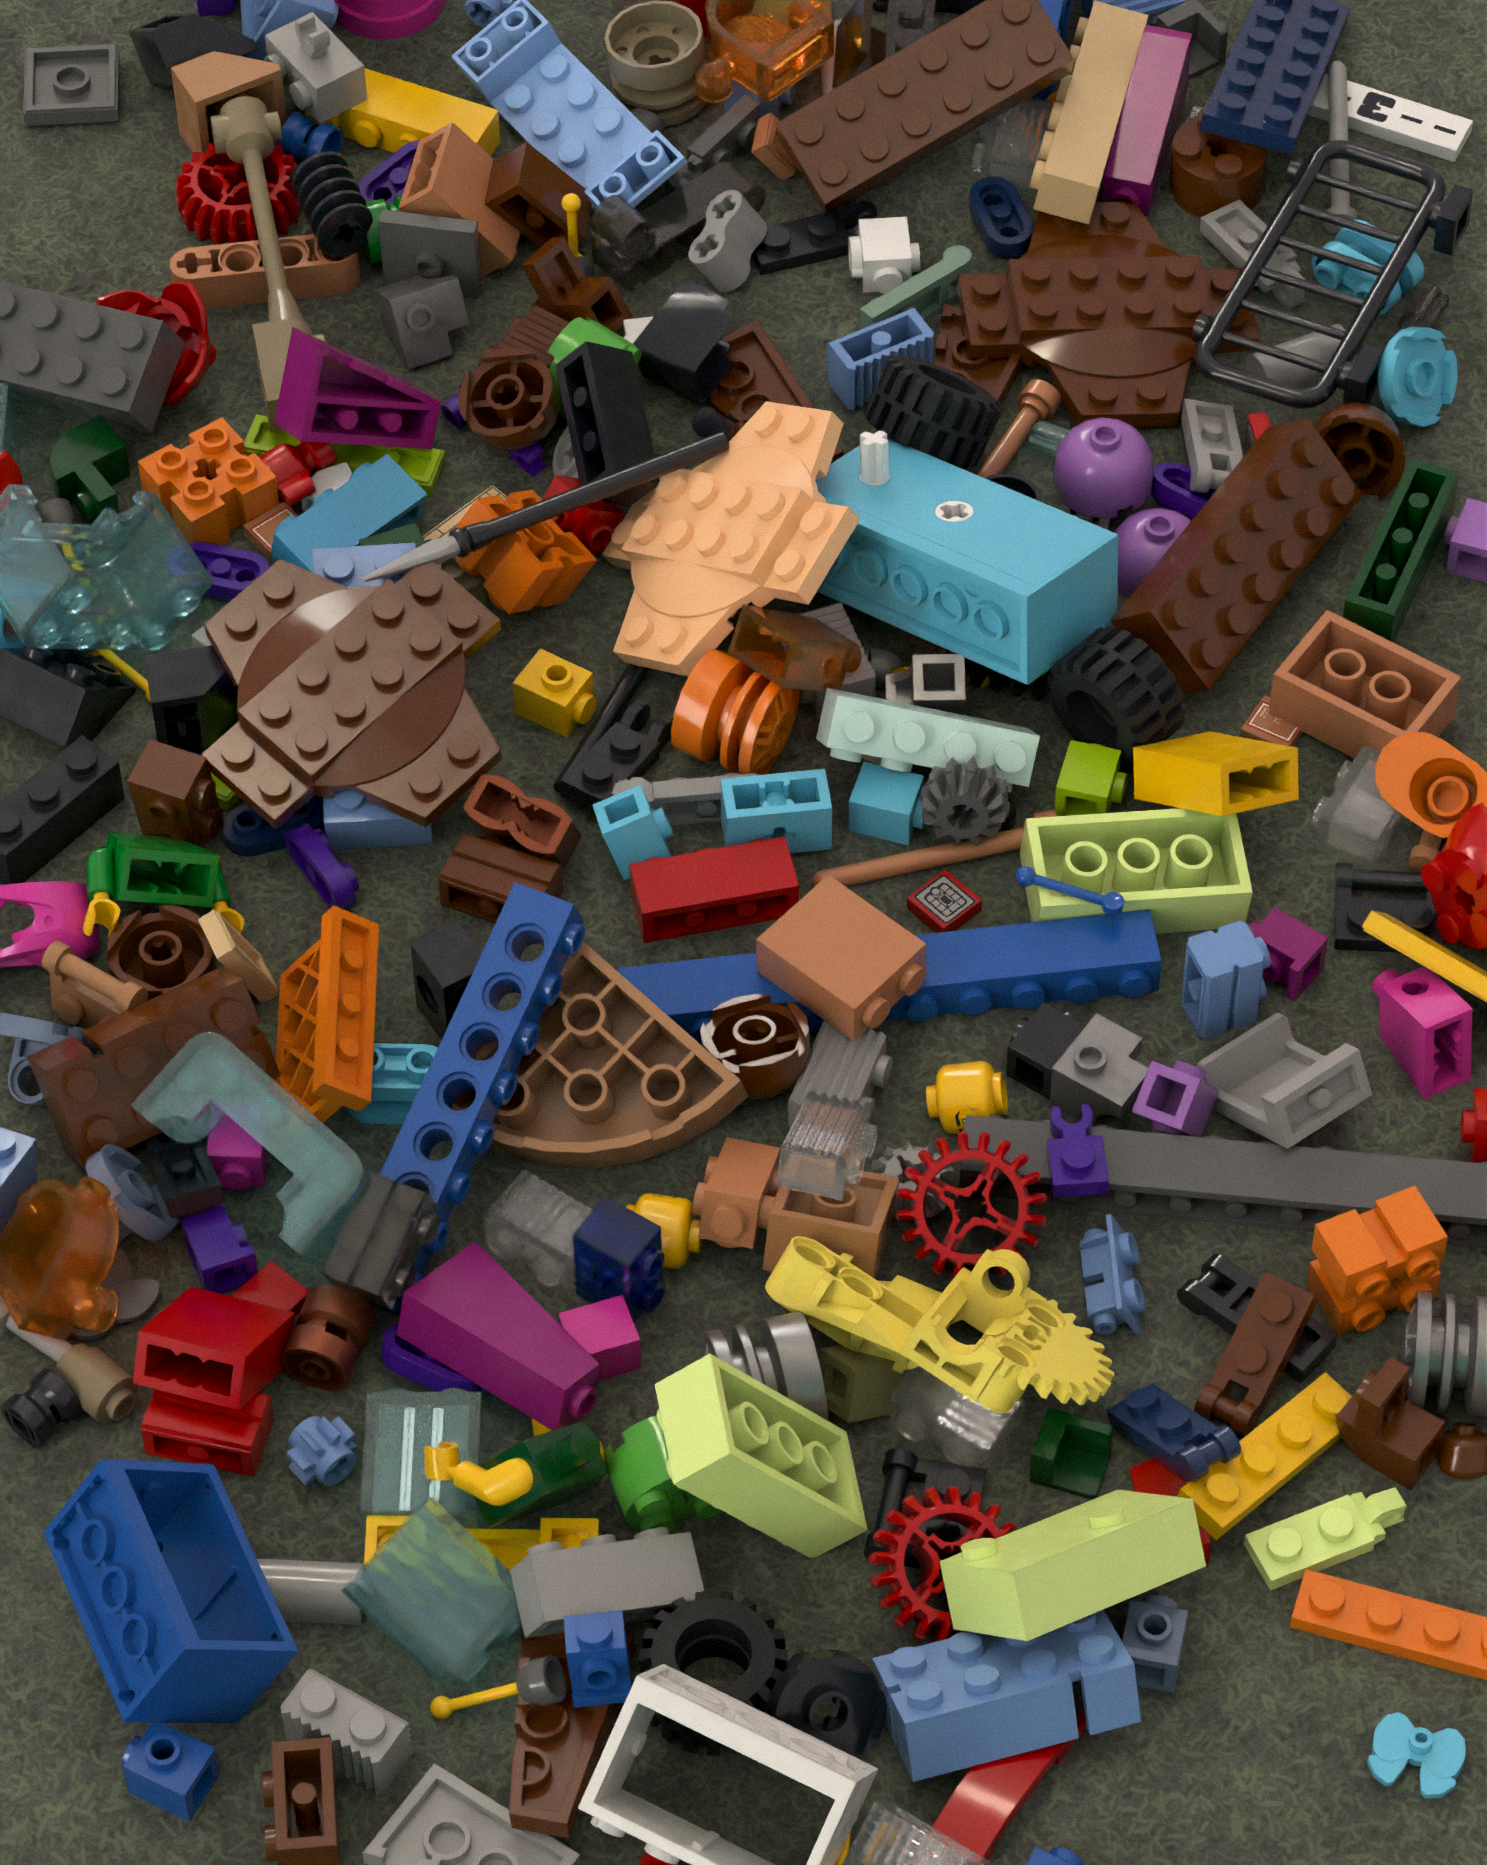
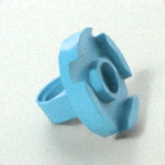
M1410 327L1400 330L1389 341L1381 357L1378 373L1379 395L1385 411L1397 423L1416 427L1435 424L1441 418L1436 415L1439 413L1442 405H1451L1458 380L1457 359L1453 350L1445 349L1441 338H1445L1441 331L1429 327Z

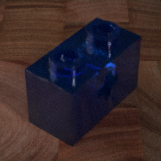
M604 1196L573 1234L576 1294L591 1303L623 1295L634 1323L643 1311L647 1313L654 1311L665 1293L666 1285L663 1283L662 1265L665 1255L662 1252L661 1227L609 1197Z

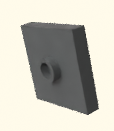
M118 44L25 48L23 101L25 126L119 121L120 52Z
M391 210L381 211L378 223L384 286L416 275L426 279L454 275L459 280L463 297L479 299L482 289L478 221Z

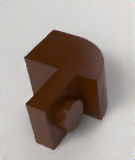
M552 237L521 265L539 297L532 305V308L534 305H538L569 322L578 317L586 320L587 316L615 333L623 326V320L633 317L611 276L586 277L564 237Z
M1390 1357L1377 1374L1371 1371L1363 1378L1356 1392L1336 1416V1423L1341 1437L1357 1458L1411 1491L1437 1456L1443 1440L1445 1421L1406 1400L1410 1367Z

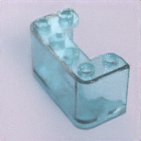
M9 484L0 495V608L25 647L77 650L147 649L155 651L171 641L173 632L185 617L200 605L202 596L214 581L155 492L137 491L132 497L136 504L135 506L119 514H116L113 508L105 507L93 524L87 525L40 522L42 518L34 507L38 500L29 486Z
M205 1032L190 1039L131 1104L133 1108L151 1124L161 1129L167 1136L179 1143L185 1144L201 1141L211 1133L226 1115L231 1117L294 1173L293 1177L276 1194L285 1209L283 1230L278 1236L312 1264L316 1262L365 1207L376 1183L371 1168L352 1148L232 1042L218 1033Z

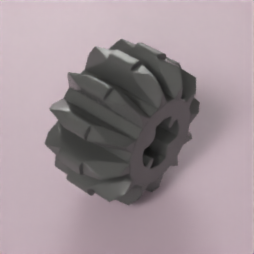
M973 756L967 765H961L955 758L951 757L950 761L946 764V768L934 766L933 771L929 774L928 781H926L925 786H922L920 801L923 807L922 817L924 824L934 826L936 839L946 835L953 836L957 847L963 839L967 838L976 846H979L984 839V835L996 838L997 833L1001 830L1002 822H1005V818L1009 815L1010 802L1008 801L1009 788L1007 786V779L996 778L997 773L994 764L981 769L977 767V762Z

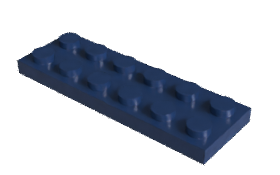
M1254 0L1203 112L1199 130L1292 155L1345 29L1350 7L1339 5L1335 0Z

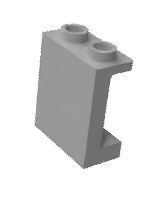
M1275 1013L1197 1063L1198 1068L1207 1072L1204 1081L1220 1089L1212 1108L1213 1111L1286 1149L1372 1095L1359 1049L1345 1043L1324 1056L1296 1042L1293 1038L1288 1018L1280 1013Z

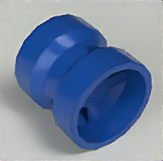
M294 112L288 117L281 130L282 140H279L278 144L281 145L285 155H293L294 161H299L301 159L306 160L320 152L333 151L340 154L343 142V133L340 127L325 122L320 125L315 124L310 116L299 112Z

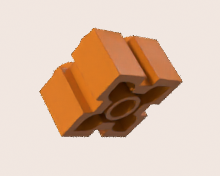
M221 417L188 434L190 445L179 449L171 443L138 461L144 501L164 523L173 519L175 536L183 545L192 542H205L223 546L230 542V530L240 525L243 527V525L280 504L276 476L255 453L249 456L245 455L243 439Z
M533 489L510 493L505 501L500 495L478 498L455 528L462 529L465 526L481 521L487 522L542 501V499ZM558 517L494 540L492 544L475 552H470L467 557L459 558L455 555L457 564L465 572L474 576H483L486 580L483 587L488 591L489 599L494 605L508 614L528 611L534 606H541L543 608L562 604L569 598L596 563L597 559L572 532L564 533L555 523Z
M1415 1185L1376 1200L1374 1209L1358 1214L1356 1209L1315 1224L1312 1251L1317 1259L1309 1263L1307 1286L1319 1299L1318 1304L1338 1336L1354 1329L1358 1332L1369 1331L1384 1320L1385 1312L1396 1308L1397 1312L1404 1309L1410 1312L1413 1307L1416 1291L1431 1292L1432 1301L1434 1297H1437L1441 1273L1438 1269L1441 1262L1444 1261L1448 1236Z

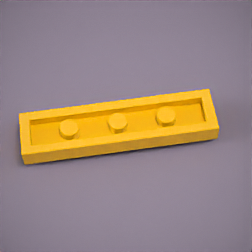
M1325 1372L1240 1440L1239 1443L1242 1449L1240 1456L1225 1464L1218 1461L1209 1466L1207 1475L1193 1483L1188 1482L1180 1489L1177 1497L1193 1499L1197 1523L1215 1540H1218L1342 1438L1337 1427L1336 1416L1352 1396Z

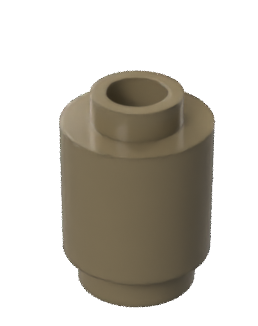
M84 1343L76 1344L63 1354L55 1367L54 1372L71 1387L81 1403V1408L100 1424H108L112 1420L116 1422L123 1420L132 1412L137 1403L138 1397L136 1393L138 1385L133 1384V1376L98 1347H88Z

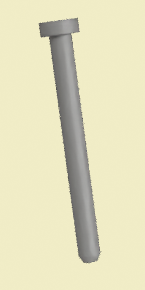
M1334 61L1328 67L1329 141H1348L1347 68L1341 61ZM1343 159L1330 161V176L1350 182L1349 161ZM1330 186L1331 207L1326 212L1351 220L1358 219L1357 211L1350 207V192ZM1324 221V228L1328 233H1338L1343 228Z

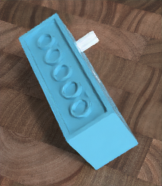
M880 430L874 434L867 431L863 432L860 435V445L831 463L827 476L819 480L816 478L815 480L818 492L826 499V503L849 507L860 518L817 592L956 654H961L967 659L1026 685L1051 669L1096 629L1100 627L1105 629L1107 626L1113 625L1110 620L1117 613L1118 534L914 448L902 446L887 438V433Z

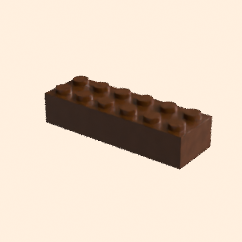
M986 0L776 123L777 136L823 213L835 211L1071 74L1074 58L1039 0Z
M1308 417L1273 426L1263 432L1110 620L1119 631L1124 629L1132 633L1137 639H1142L1155 653H1158L1177 679L1176 683L1181 688L1183 695L1210 689L1363 495Z

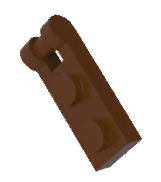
M1264 1272L1209 1383L1205 1385L1199 1394L1194 1412L1209 1421L1214 1420L1216 1417L1229 1423V1428L1243 1437L1252 1432L1319 1301L1317 1296ZM1233 1384L1248 1391L1244 1400L1240 1403L1227 1398Z

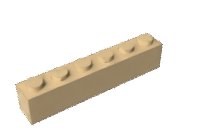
M1094 0L1089 19L1080 16L1073 44L1070 48V53L1074 58L1072 75L1069 74L1060 81L1056 101H1054L1047 126L1048 130L1055 131V133L1045 131L1038 158L1046 160V162L1036 161L1029 188L1038 190L1034 210L1085 224L1090 223L1149 15Z

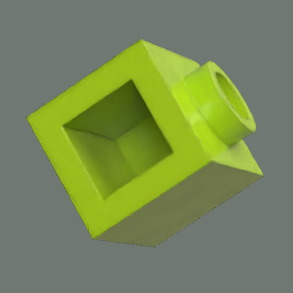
M1070 740L1056 785L1054 810L1057 816L1110 813L1113 802L1122 804L1128 781V773L1120 772L1121 750L1108 748L1096 743L1088 744Z

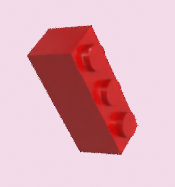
M786 837L768 840L756 839L745 844L716 849L705 848L694 853L665 858L653 857L643 862L629 864L631 897L643 943L778 920L799 901V884Z

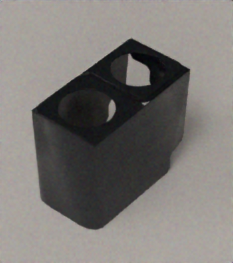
M684 279L633 343L642 350L641 359L637 364L642 376L701 403L706 401L734 365L732 360L724 357L730 349V345L722 340L729 331L730 325L734 322L733 317L724 314V310L728 307L730 301L717 292Z

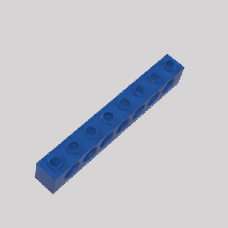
M514 882L332 1276L331 1282L335 1286L353 1291L366 1299L371 1306L400 1317L404 1291L425 1277L423 1273L431 1255L436 1256L443 1249L449 1233V1225L446 1223L455 1204H462L470 1190L472 1175L469 1172L478 1154L483 1155L488 1150L495 1131V1125L492 1122L500 1105H506L514 1094L518 1080L515 1072L523 1054L529 1055L536 1046L540 1034L538 1022L546 1005H553L560 993L563 977L560 973L568 956H575L582 945L585 936L584 920L574 904ZM532 944L544 945L543 952L537 959L528 962L520 960L522 952ZM509 993L521 994L520 1002L515 1008L508 1011L498 1010V1004L505 995ZM487 1042L499 1043L498 1050L493 1057L484 1061L475 1060L476 1052L480 1046ZM466 1091L476 1092L475 1100L470 1107L460 1111L452 1110L453 1102L459 1094ZM442 1141L453 1142L452 1150L447 1157L438 1161L429 1159L430 1152L437 1143ZM418 1191L430 1192L429 1200L423 1208L417 1211H407V1202L414 1193ZM406 1241V1250L398 1260L392 1262H385L383 1260L384 1252L391 1243Z

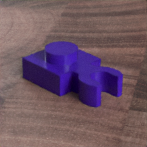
M1088 1104L1081 1105V1120L1074 1124L1067 1123L1061 1118L1060 1106H1053L1051 1110L1050 1131L1055 1139H1047L1046 1153L1052 1198L1108 1194L1109 1178L1103 1135L1090 1136L1093 1112Z

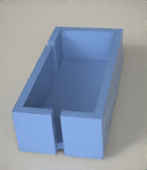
M1104 1609L1029 1641L974 1632H961L951 1636L949 1639L918 1647H903L891 1654L873 1658L875 1678L878 1680L880 1690L885 1694L887 1703L885 1725L894 1744L898 1746V1752L913 1782L1079 1739L1072 1682L1081 1680L1086 1727L1090 1735L1141 1722L1135 1664Z

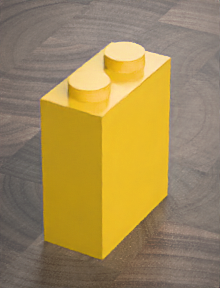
M1211 731L1133 747L1134 799L1221 817L1299 800L1297 747Z

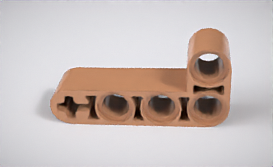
M313 233L278 238L288 290L292 293L294 299L341 295L351 292L359 285L361 280L359 251L345 257H333L325 254L319 247L317 238ZM259 240L189 247L178 251L170 259L169 266L172 283L175 281H188L194 284L200 293L205 309L268 302L269 289Z

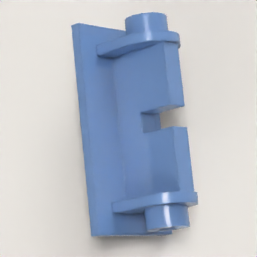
M1108 1214L1106 1215L1107 1231L1090 1229L1084 1233V1239L1079 1243L1084 1280L1087 1283L1104 1279L1102 1283L1084 1287L1088 1323L1094 1327L1096 1333L1101 1335L1115 1332L1117 1325L1127 1323L1135 1334H1141L1139 1312L1145 1311L1146 1303L1139 1281L1134 1278L1133 1265L1140 1263L1139 1249L1133 1234L1130 1231L1124 1233L1114 1217Z

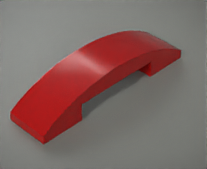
M1075 1708L1078 1735L1080 1736L1086 1728L1085 1714ZM1077 1739L972 1766L939 1814L911 1865H986L994 1854V1845L1054 1762L1059 1765Z

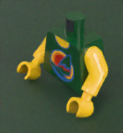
M531 1418L534 1437L519 1442L481 1466L470 1461H463L459 1464V1444L440 1442L438 1448L424 1447L426 1477L430 1480L441 1481L453 1479L455 1487L473 1495L487 1528L574 1500L606 1476L607 1467L604 1463L605 1452L601 1442L584 1422H578L552 1431Z

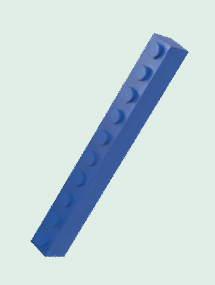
M1149 909L1121 912L1114 916L1103 914L915 935L926 943V978L914 994L910 996L905 994L891 1007L884 1021L905 1018L913 1021H926L935 1015L959 1012L966 1015H979L989 1009L1013 1006L1027 1010L1036 1008L1043 1002L1068 1000L1072 1003L1081 1004L1089 1002L1095 997L1123 995L1124 997L1135 998L1146 994L1148 991L1159 990L1161 956L1151 911ZM756 953L618 968V972L700 1045H702L700 1029L703 1022L706 1026L712 1020V1010L719 1004L737 996L752 994L770 995L772 1004H780L786 1008V1000L795 1003L807 1017L809 1033H818L824 1021L758 973Z

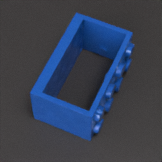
M101 1459L43 1532L123 1722L234 1723L241 1720L298 1652L214 1464Z

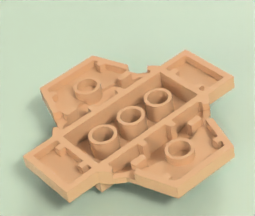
M766 401L729 441V451L718 454L692 470L679 469L659 477L660 482L658 486L631 506L623 521L615 528L611 537L612 540L602 553V556L611 565L631 570L632 581L635 587L613 650L621 660L632 665L689 676L699 659L707 651L716 649L734 629L729 618H733L738 609L750 602L760 609L774 598L809 605L860 520L849 507L826 503V499L818 492L815 481L816 478L819 480L827 476L844 424L832 411Z

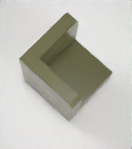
M843 1345L821 1348L819 1363L828 1410L847 1423L896 1414L902 1410L908 1370L901 1374L892 1369L895 1361L862 1352L856 1353Z

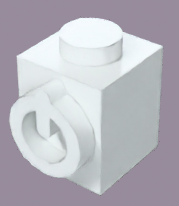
M907 217L859 219L858 236H849L848 256L851 279H862L863 293L880 292L885 294L912 277V272H920L919 243H910Z

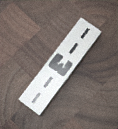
M1325 74L1309 116L1329 122L1328 74ZM1347 80L1348 128L1452 162L1456 161L1471 134L1473 120Z

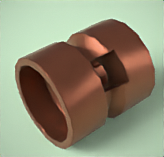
M317 1285L310 1289L297 1319L298 1326L293 1328L280 1359L283 1369L292 1378L304 1385L331 1392L347 1388L360 1357L359 1350L364 1348L376 1319L374 1308L366 1299L343 1287Z

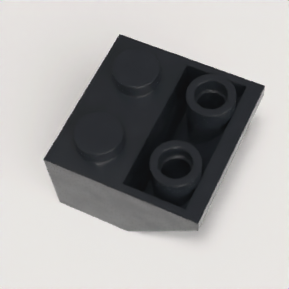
M194 13L169 14L129 31L149 82L151 84L166 85L167 89L173 88L171 67L213 51L245 57L246 53L258 49L254 39Z
M51 642L49 647H42L33 643H25L23 648H2L0 652V715L64 747H68L81 735L92 742L133 696L136 688L119 680L121 673L118 670L100 663L89 665L78 659L80 653L77 650L64 644Z
M212 645L144 655L158 742L201 755L239 720L237 712L238 687L237 685L234 686Z

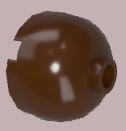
M508 347L485 355L481 358L484 364L479 366L473 374L468 371L462 379L458 394L460 414L478 438L496 449L521 450L534 446L544 439L556 424L561 407L557 380L546 364L527 349Z
M1355 402L1332 408L1323 413L1313 424L1351 479H1361L1367 476V480L1357 486L1363 495H1378L1380 499L1389 494L1401 480L1406 464L1403 440L1399 429L1388 414L1375 406Z
M752 994L737 996L716 1006L712 1010V1020L706 1026L704 1022L700 1029L702 1046L742 1081L749 1096L747 1097L748 1099L769 1098L789 1090L804 1072L810 1054L809 1026L806 1015L795 1003L786 1000V1008L780 1004H772L770 995Z

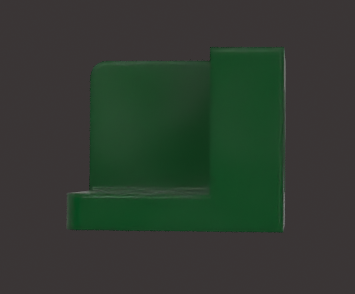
M1048 1407L1031 1453L1029 1482L1088 1499H1095L1112 1454L1113 1426Z

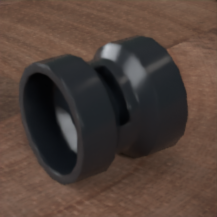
M45 1368L31 1379L30 1388L24 1394H14L1 1406V1412L11 1429L33 1448H39L53 1435V1428L59 1422L68 1423L82 1410L81 1403L71 1387L58 1374Z

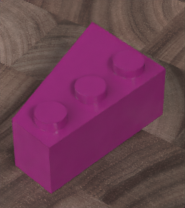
M292 327L274 420L275 424L298 440L306 442L432 449L441 401L409 381Z

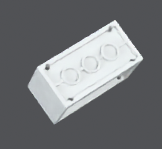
M665 1664L636 1676L578 1806V1809L593 1816L590 1821L593 1826L616 1837H623L626 1832L646 1842L644 1850L647 1853L670 1864H678L679 1859L691 1865H775L721 1838L716 1832L706 1831L622 1789L635 1756H638L645 1744L646 1732L656 1711L835 1799L806 1865H836L878 1768Z

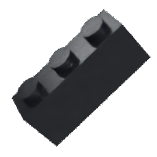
M585 341L555 365L580 486L655 457L633 352ZM658 477L599 501L630 507L656 488L660 478Z
M81 735L0 802V884H18L27 881L125 799L119 761Z

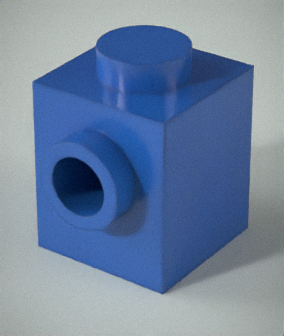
M151 1723L142 1737L139 1735L135 1736L127 1746L122 1758V1768L129 1793L189 1822L220 1775L215 1747L164 1723Z

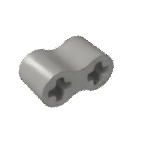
M728 190L717 195L710 202L705 214V227L701 234L693 241L688 253L691 262L719 292L723 293L733 291L747 279L751 269V255L767 233L766 222L737 190Z

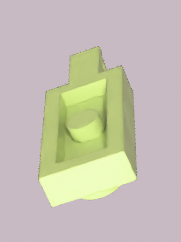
M1396 1487L1372 1494L1367 1499L1362 1492L1354 1493L1351 1496L1345 1495L1246 1534L1244 1546L1271 1591L1303 1578L1305 1569L1319 1572L1372 1551L1375 1544L1386 1538L1384 1528L1404 1521L1403 1516L1406 1504Z

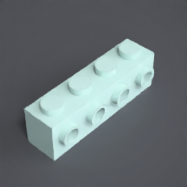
M827 688L816 739L826 747L831 748V757L851 762H861L862 754L882 758L880 766L902 772H911L913 764L930 767L932 771L934 766L946 768V764L950 761L951 757L955 758L961 765H967L974 756L977 767L981 769L994 764L997 773L996 778L1007 779L1008 792H1012L1013 784L1029 787L1040 736L1026 727Z

